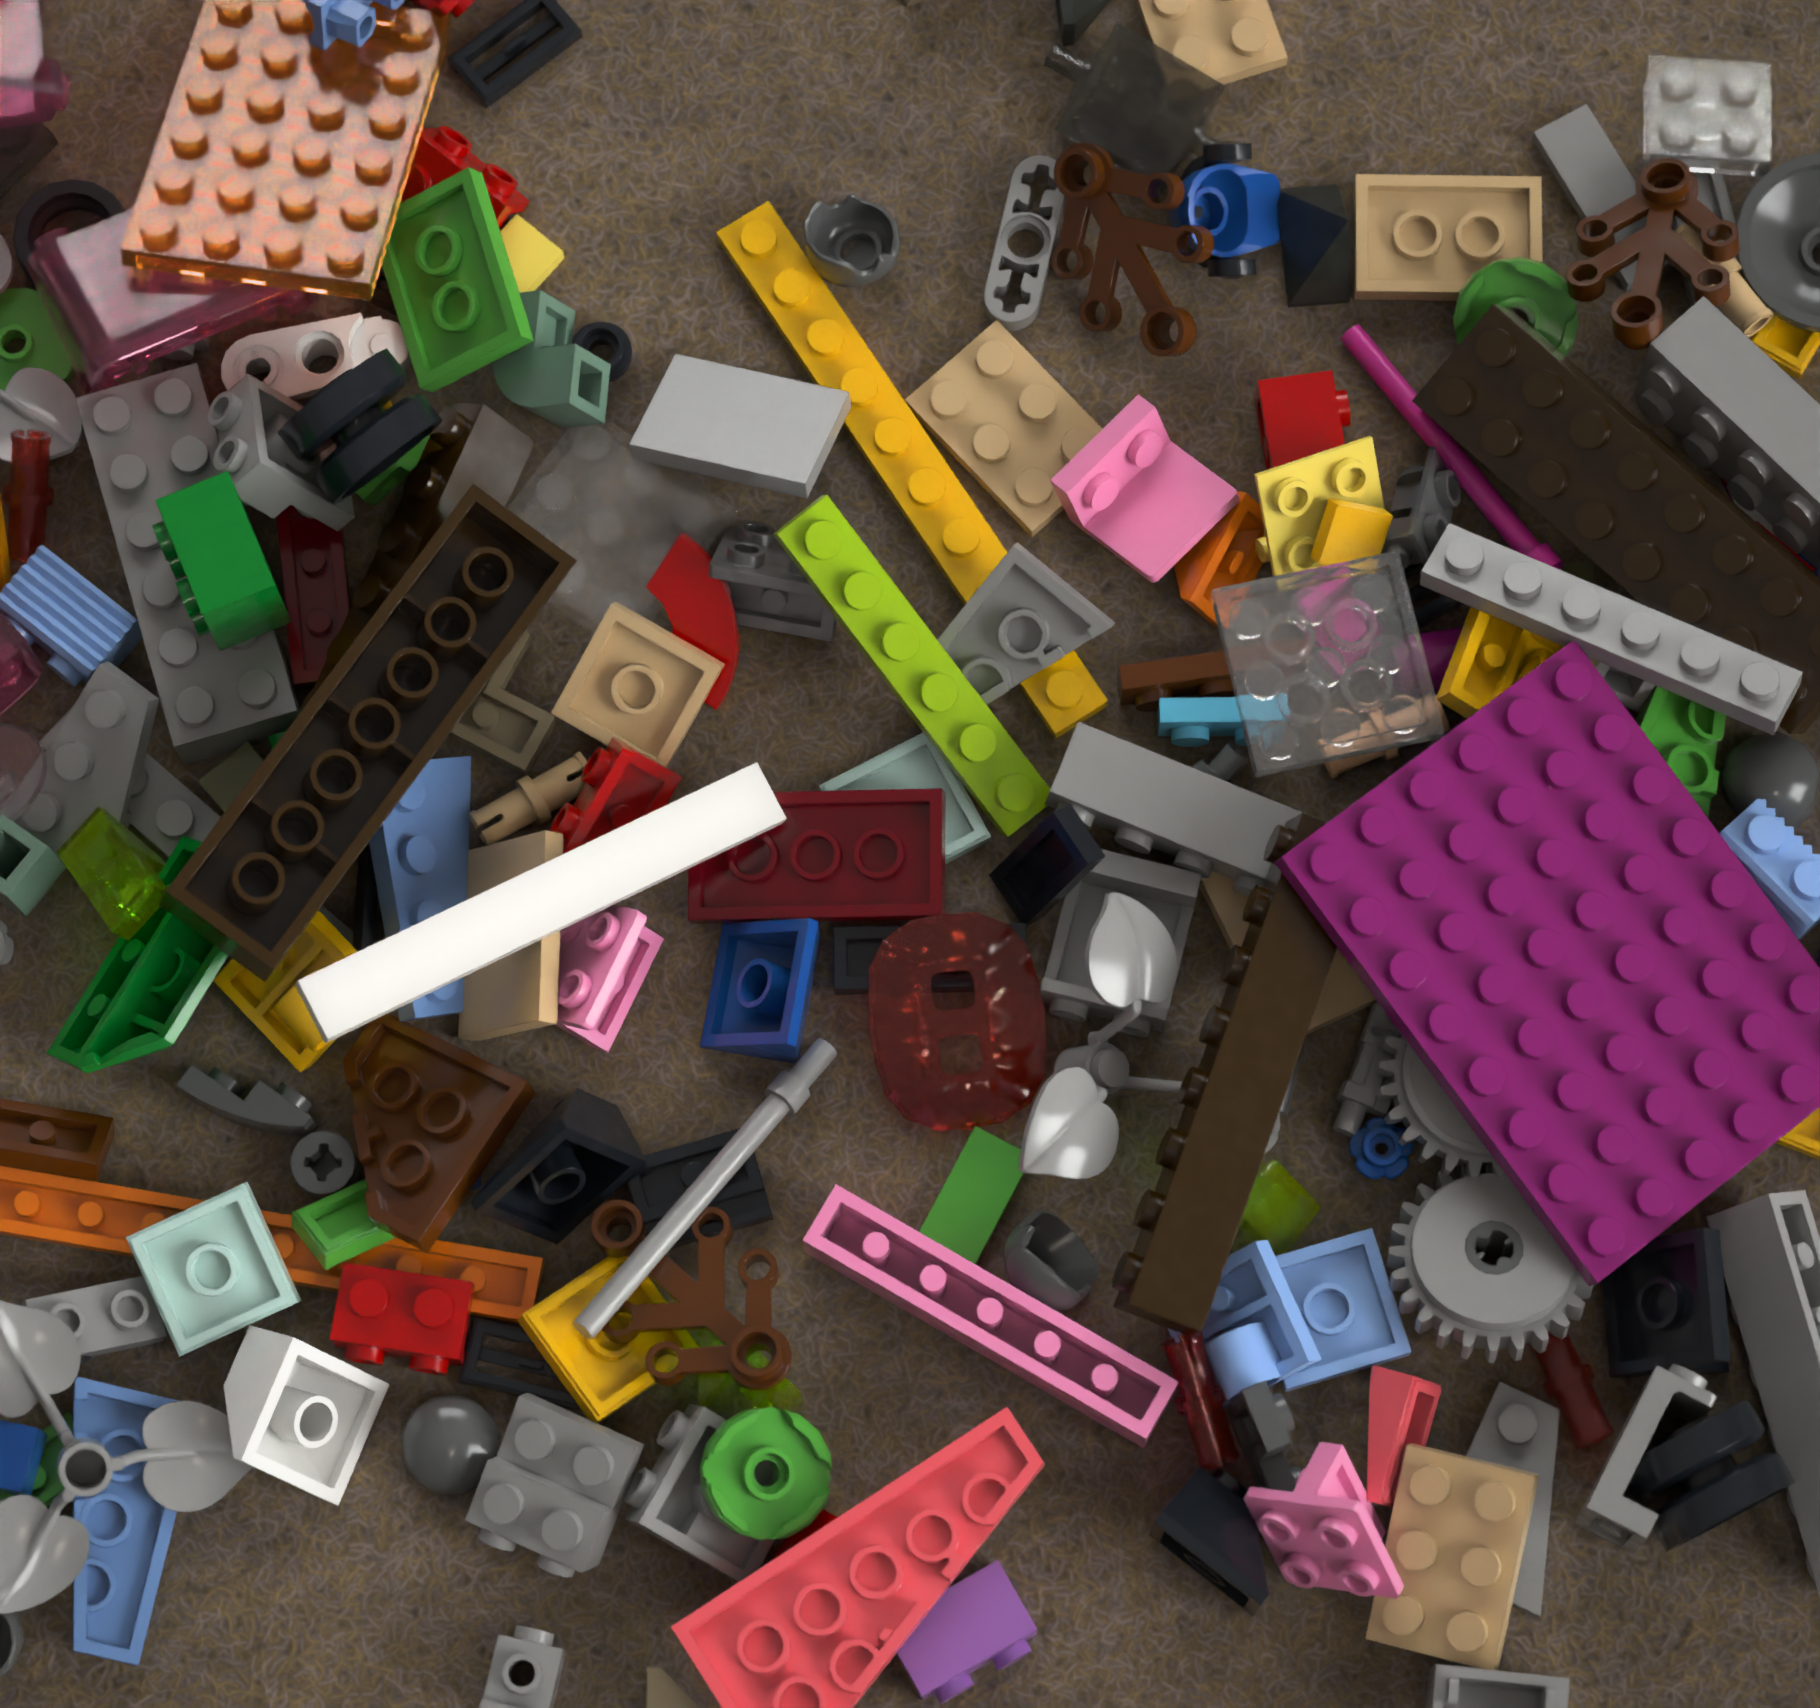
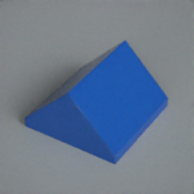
M802 918L722 924L701 1038V1048L794 1064L799 1061L820 946L818 921Z

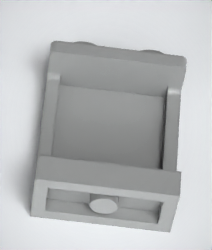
M1101 849L1105 857L1065 895L1045 976L1040 987L1039 1002L1050 1004V1014L1076 1022H1085L1088 1014L1114 1020L1126 1010L1127 1006L1111 1007L1098 999L1089 987L1084 968L1085 948L1090 931L1102 910L1105 894L1111 892H1118L1139 901L1149 908L1163 923L1175 947L1177 979L1200 887L1201 873ZM1175 983L1171 994L1163 1002L1146 1003L1141 1001L1142 1009L1140 1015L1118 1032L1142 1038L1149 1036L1150 1029L1163 1032Z
M1675 1364L1671 1365L1669 1371L1658 1365L1644 1383L1575 1524L1632 1554L1644 1543L1659 1514L1624 1497L1623 1494L1664 1411H1668L1690 1423L1707 1415L1711 1410L1717 1396L1705 1390L1708 1382L1703 1377Z

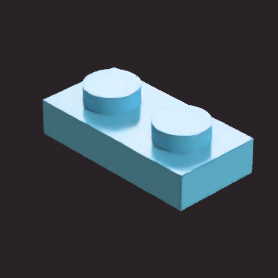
M1287 697L1159 698L1157 737H1171V743L1181 747L1207 745L1209 743V736H1235V743L1241 746L1269 745L1273 743V736H1284L1288 722Z

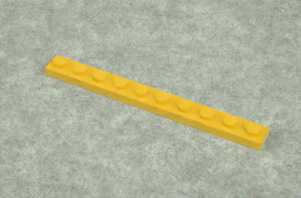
M767 201L717 231V240L814 384L850 392L851 408L843 423V427L965 606L1007 554V551L775 209ZM1074 650L1018 684L1054 739L1074 728L1078 722L1082 723L1108 706L1107 698Z

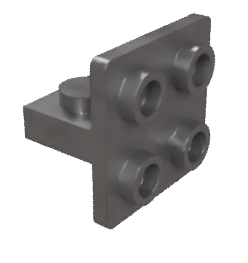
M754 521L741 522L738 526L729 525L710 562L708 576L727 581L732 593L730 596L736 613L737 625L831 642L835 631L836 618L772 535L775 533V529L768 524Z

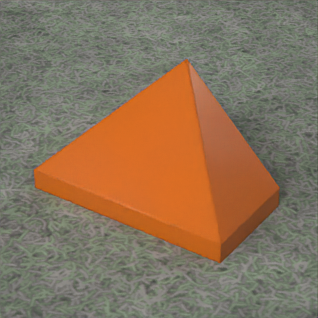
M1237 491L1240 497L1239 502L1174 565L1181 599L1212 626L1223 632H1228L1263 565L1255 548V540L1264 537L1265 531L1260 504L1248 493Z

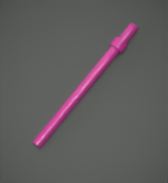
M1357 324L1348 329L1341 337V342L1428 448L1435 446L1446 469H1451L1455 472L1460 487L1511 549L1562 570L1564 562L1548 543H1539L1455 439L1412 402L1417 393L1362 326Z

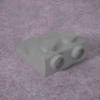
M249 374L244 376L230 390L220 393L212 402L207 415L209 424L218 429L220 443L214 454L213 465L215 469L222 473L229 472L243 505H250L273 519L289 505H292L303 516L311 519L315 518L336 531H339L355 518L352 495L333 505L313 479L319 464L338 446L334 444L311 459L298 460L277 433L286 422L303 408L302 405Z
M530 1393L522 1394L518 1397L497 1456L487 1460L465 1521L481 1527L478 1538L489 1546L500 1550L514 1551L518 1544L538 1553L536 1564L551 1574L570 1578L573 1577L575 1570L584 1573L600 1564L644 1444Z
M689 1404L684 1413L679 1410L673 1411L662 1425L657 1436V1444L664 1449L652 1471L644 1467L637 1472L630 1482L624 1501L631 1505V1508L625 1519L673 1548L691 1555L738 1583L759 1569L775 1539L757 1540L733 1533L713 1516L702 1495L699 1467L707 1441L726 1419L704 1406ZM762 1461L755 1467L754 1478L761 1486L768 1484L772 1479L773 1470L767 1461Z

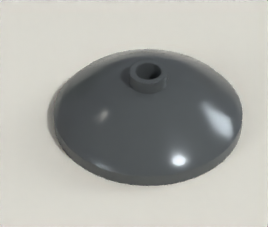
M1820 153L1796 157L1780 164L1763 176L1751 190L1737 220L1736 226L1739 231L1740 250L1736 255V259L1742 266L1740 271L1742 277L1776 317L1792 326L1820 333V265L1812 258V252L1820 249Z

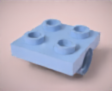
M1268 1240L1255 1241L1228 1256L1202 1332L1184 1335L1167 1328L1206 1416L1218 1414L1226 1410L1242 1389L1265 1380L1270 1387L1321 1360Z

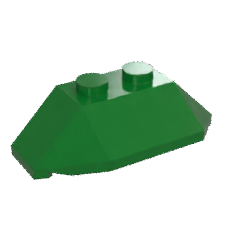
M182 836L46 1054L57 1061L88 1074L167 1050L174 1044L179 1034L187 1026L191 1015L212 981L222 970L224 962L228 957L226 953L159 905L165 891L202 842Z

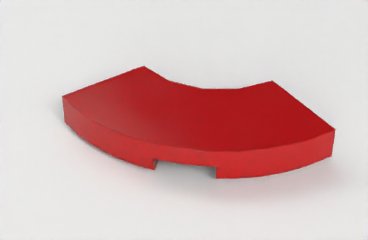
M682 533L665 556L646 588L663 604L673 627L674 635L725 664L704 701L707 705L717 710L726 698L735 677L740 652V633H738L736 613L730 596L732 593L727 581L708 576L712 558L696 541L687 534Z

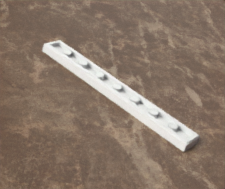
M756 762L298 980L295 986L324 1043H327L779 826L787 818Z

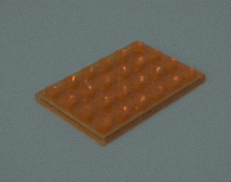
M204 0L120 247L122 266L371 301L452 31L451 13L440 18L430 10L399 6L394 10L371 2L369 6L376 11V26L372 36L361 47L337 38L323 51L309 44V35L314 31V22L306 5L301 0Z

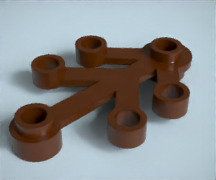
M1081 142L1070 146L1059 156L1054 167L1055 184L1058 190L1067 198L1059 245L1054 248L1051 255V267L1058 277L1074 280L1085 278L1092 270L1088 296L1082 301L1079 309L1082 325L1093 332H1109L1119 325L1122 318V307L1114 297L1121 265L1146 311L1140 326V337L1144 347L1156 356L1176 357L1185 354L1192 347L1196 339L1197 327L1194 319L1184 308L1172 305L1141 246L1173 253L1174 257L1180 262L1202 263L1211 256L1214 249V239L1211 232L1200 225H1183L1176 228L1123 215L1111 193L1143 198L1144 203L1151 209L1170 211L1176 209L1184 199L1185 188L1182 180L1173 173L1154 172L1150 175L1115 168L1109 153L1095 143ZM1090 164L1091 178L1087 184L1083 174L1085 167ZM1162 181H1165L1168 186V195L1161 202L1158 197V187ZM1091 213L1100 227L1095 259H1093L1090 248L1084 244ZM1193 233L1198 242L1196 251L1191 255L1187 249V240ZM1073 250L1077 257V264L1073 271H1070L1067 267V258ZM1099 303H1102L1106 310V316L1102 323H1099L1095 317L1096 308ZM1174 321H1176L1178 326V336L1175 342L1170 336V327Z
M1672 158L1658 159L1646 165L1636 183L1635 195L1600 215L1586 217L1578 223L1576 227L1578 249L1583 255L1592 258L1576 261L1566 270L1567 288L1570 297L1576 301L1589 302L1596 300L1604 293L1606 278L1638 260L1631 292L1618 297L1611 306L1614 336L1625 347L1634 350L1648 348L1650 343L1663 331L1662 305L1657 296L1665 259L1691 281L1695 302L1704 296L1714 306H1719L1725 303L1731 295L1729 272L1720 265L1711 264L1708 260L1725 262L1733 259L1740 250L1737 226L1730 221L1721 220L1696 199L1698 196V182L1695 175L1684 162ZM1675 215L1701 235L1702 253L1705 258L1672 230ZM1647 216L1644 228L1615 244L1614 233Z
M616 1199L605 1202L598 1207L592 1216L591 1231L599 1249L609 1256L629 1257L646 1238V1226L640 1211L634 1204L626 1200ZM706 1207L691 1225L694 1238L698 1244V1283L665 1255L648 1276L678 1303L633 1305L630 1301L626 1300L615 1314L620 1312L630 1314L632 1320L629 1326L622 1330H614L609 1327V1320L602 1330L610 1341L623 1344L635 1339L639 1332L707 1329L724 1345L681 1349L677 1344L669 1341L653 1345L646 1355V1367L651 1378L659 1385L672 1386L679 1383L685 1375L730 1373L736 1383L746 1389L755 1391L770 1389L783 1381L792 1364V1352L786 1337L772 1327L771 1289L779 1279L777 1262L769 1251L761 1248L751 1249L740 1258L738 1273L742 1284L746 1288L744 1326L725 1309V1247L732 1239L733 1228L725 1211L717 1207ZM716 1220L724 1224L723 1230L716 1237L709 1238L701 1234V1228L708 1221ZM627 1225L632 1228V1232L626 1240L615 1242L609 1238V1234L614 1227ZM756 1262L767 1263L770 1266V1271L762 1279H752L747 1275L748 1268ZM763 1350L771 1354L770 1362L763 1368L756 1369L748 1365L750 1355L756 1351ZM674 1355L678 1358V1364L675 1369L667 1373L659 1372L655 1369V1364L660 1357Z

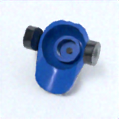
M1222 141L1217 144L1204 145L1203 155L1193 160L1180 177L1185 188L1182 203L1176 209L1168 211V218L1172 227L1200 225L1211 232L1214 239L1213 252L1206 261L1197 263L1207 268L1208 277L1239 279L1246 275H1256V259H1244L1234 256L1274 245L1281 238L1278 217V200L1281 193L1280 181L1273 173L1230 164L1252 159V143ZM1193 233L1187 240V249L1191 255L1196 251L1198 242Z

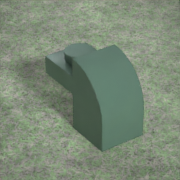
M542 290L521 292V300L534 341L493 362L494 376L499 389L513 403L559 427L569 428L605 424L611 364L581 346L572 344L575 310Z
M1 814L0 902L18 915L27 918L67 866L46 844Z

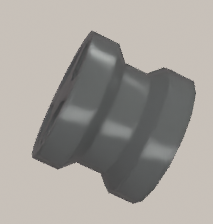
M325 1130L312 1132L302 1138L293 1149L290 1160L292 1175L303 1192L312 1199L318 1201L358 1182L360 1176L359 1159L348 1141L339 1134ZM324 1152L323 1159L319 1160V1162L316 1165H310V1163H315L320 1157H322Z

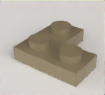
M525 631L448 735L524 776L529 774L557 724L554 715L505 690L533 641L531 634Z

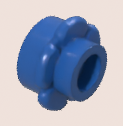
M1385 1117L1369 1119L1365 1127L1358 1129L1356 1135H1352L1349 1141V1153L1356 1160L1355 1168L1361 1175L1371 1180H1378L1381 1177L1395 1179L1402 1175L1409 1166L1408 1155L1413 1151V1142L1405 1146H1401L1398 1142L1406 1129L1396 1127L1394 1124H1386ZM1379 1143L1385 1144L1387 1146V1153L1383 1155L1378 1154L1375 1146Z

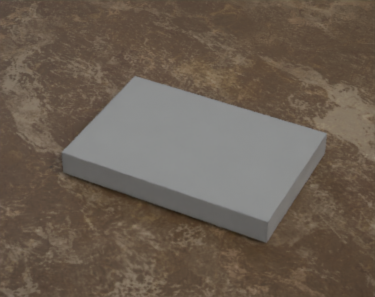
M675 354L629 443L632 459L808 498L850 411V392Z

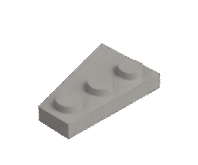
M1017 542L937 640L987 705L1090 639L1110 629L1115 622Z
M111 662L102 663L97 666L6 815L7 818L46 844L67 867L102 893L112 891L119 868L114 867L119 844L121 837L127 836L132 815L128 811L135 777L143 769L159 702L158 697Z
M1499 1382L1466 1453V1457L1540 1474L1512 1603L1513 1607L1536 1618H1540L1560 1409Z

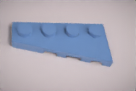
M471 756L430 759L369 842L385 939L467 900ZM464 977L398 1008L399 1021L434 1018L463 1012Z
M77 1376L73 1382V1436L75 1439L84 1437L99 1441L105 1446L110 1457L119 1456L138 1449H146L142 1436L144 1419L159 1406L178 1400ZM137 1462L124 1467L120 1471H113L112 1479L103 1491L89 1497L76 1495L72 1501V1517L82 1522L89 1533V1553L86 1563L80 1574L72 1582V1651L138 1666L177 1513V1511L166 1509L147 1492L142 1477L146 1462Z

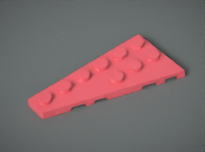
M1006 1407L671 1626L722 1708H854L1044 1467V1461L1009 1408Z

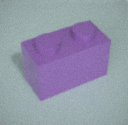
M996 1560L949 1587L899 1649L896 1656L921 1700L923 1701L935 1694L939 1703L942 1704L974 1685L969 1675L971 1672L991 1661L999 1671L1032 1652L1027 1640L1036 1636L1038 1629L999 1561Z

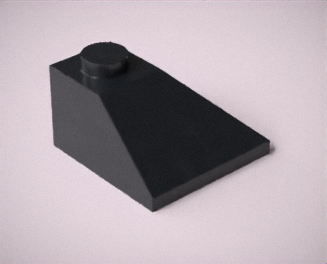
M577 1088L572 1094L561 1100L554 1107L553 1111L527 1135L471 1200V1204L475 1212L558 1244L644 1166L647 1161L618 1106Z
M1200 1466L1154 1521L1149 1535L1254 1617L1268 1598L1269 1590L1256 1522L1243 1500L1248 1490L1224 1470L1216 1468L1211 1475Z

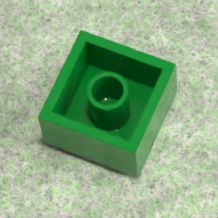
M228 471L155 500L163 521L153 524L152 527L176 580L187 577L175 583L199 636L211 632L219 650L222 651L291 623L249 517Z

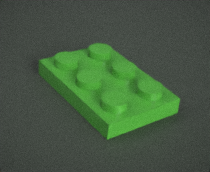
M468 167L368 220L420 389L435 392L534 341L482 172Z

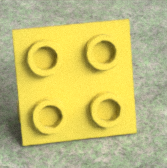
M1371 436L1254 474L1265 530L1264 537L1255 540L1257 555L1262 563L1270 561L1274 585L1277 590L1314 578L1322 572L1326 574L1340 569L1319 565L1310 558V554L1329 498L1384 508L1374 443Z

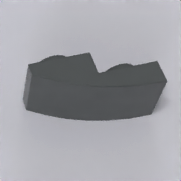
M191 1064L176 1084L186 1098L202 1108L247 1128L289 1137H305L315 1132L318 1128L313 1118L307 1114L312 1103L283 1082L279 1084L276 1090H273L258 1080L243 1101L240 1099V1096L245 1091V1088L229 1075L216 1067H213L210 1073L206 1075Z

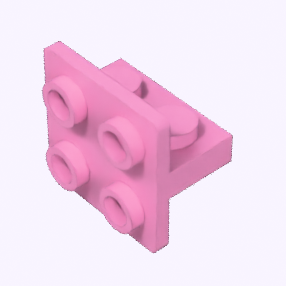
M612 905L560 930L557 1024L554 1025L597 1050L609 1052L664 938L644 926L647 920L646 915L636 909Z
M1319 1442L1307 1467L1300 1472L1293 1492L1250 1487L1244 1501L1287 1582L1301 1588L1320 1587L1347 1591L1362 1597L1371 1595L1389 1598L1399 1597L1404 1585L1382 1542L1386 1531L1372 1503L1366 1501L1367 1493L1342 1444Z

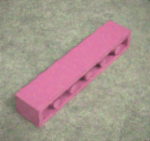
M837 1184L834 1186L803 1239L806 1254L1144 1448L1176 1392L1179 1383L1177 1380Z

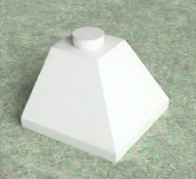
M249 1325L223 1385L233 1458L339 1506L390 1384L294 1337Z

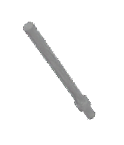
M818 1038L789 1072L781 1071L764 1090L766 1099L572 1322L574 1328L581 1335L593 1340L784 1116H794L810 1097L809 1087L837 1056V1052L831 1044Z

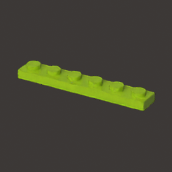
M820 496L772 534L1002 836H1011L1047 806L1044 803L1050 791L1048 785L829 496Z

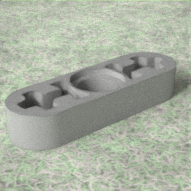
M1037 155L1028 157L1020 162L1013 172L984 290V310L987 318L991 323L997 320L1007 331H1016L1027 327L1035 320L1038 314L1066 197L1058 190L1054 181L1056 160L1047 156ZM1037 174H1044L1048 176V186L1056 190H1045L1042 195L1039 215L1028 212L1031 189L1030 186L1023 184V182L1032 183L1035 181ZM1019 209L1022 212L1014 213V210ZM1051 216V219L1046 220L1043 217ZM1031 230L1041 237L1044 245L1037 255L1030 258H1021L1013 254L1007 244L1009 238L1017 231ZM1004 265L1009 269L1000 270V267ZM1012 271L1023 274L1020 296L1023 301L1029 303L1028 305L1018 304L1014 313H1008L1003 311V301L995 298V296L1007 295L1012 279ZM1030 273H1038L1035 278L1029 275Z

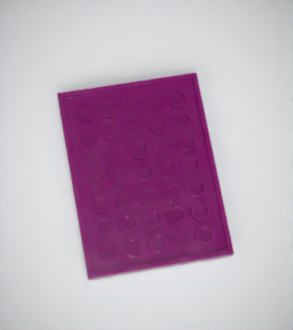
M1573 640L1274 862L1588 1286L1602 1281L1820 1107V968L1581 647Z

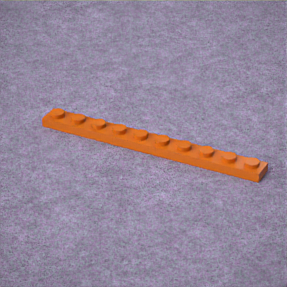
M0 1166V1235L134 1257L127 1242V1236L206 1201ZM261 1210L294 1285L338 1292L343 1262L325 1270L292 1228V1215ZM397 1237L344 1261L353 1264L471 1281L474 1283L475 1288L470 1315L519 1323L517 1321L519 1317L537 1304L545 1264L544 1259L541 1257L436 1240L430 1251L426 1253Z

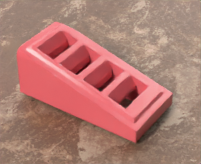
M1372 1365L1369 1387L1366 1501L1393 1508L1406 1445L1413 1443L1426 1447L1442 1390L1441 1385L1416 1376Z

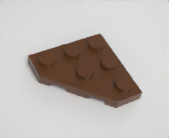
M387 1013L367 1024L343 1059L347 1084L351 1087L355 1110L352 1120L358 1157L364 1165L368 1192L365 1193L368 1217L378 1228L428 1253L536 1092L528 1081L406 1021L400 1022L398 1017Z

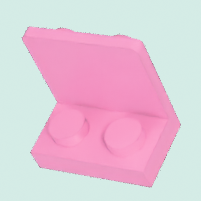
M1139 394L1050 480L1069 520L1152 583L1159 581L1240 500L1234 487L1170 440L1156 407Z

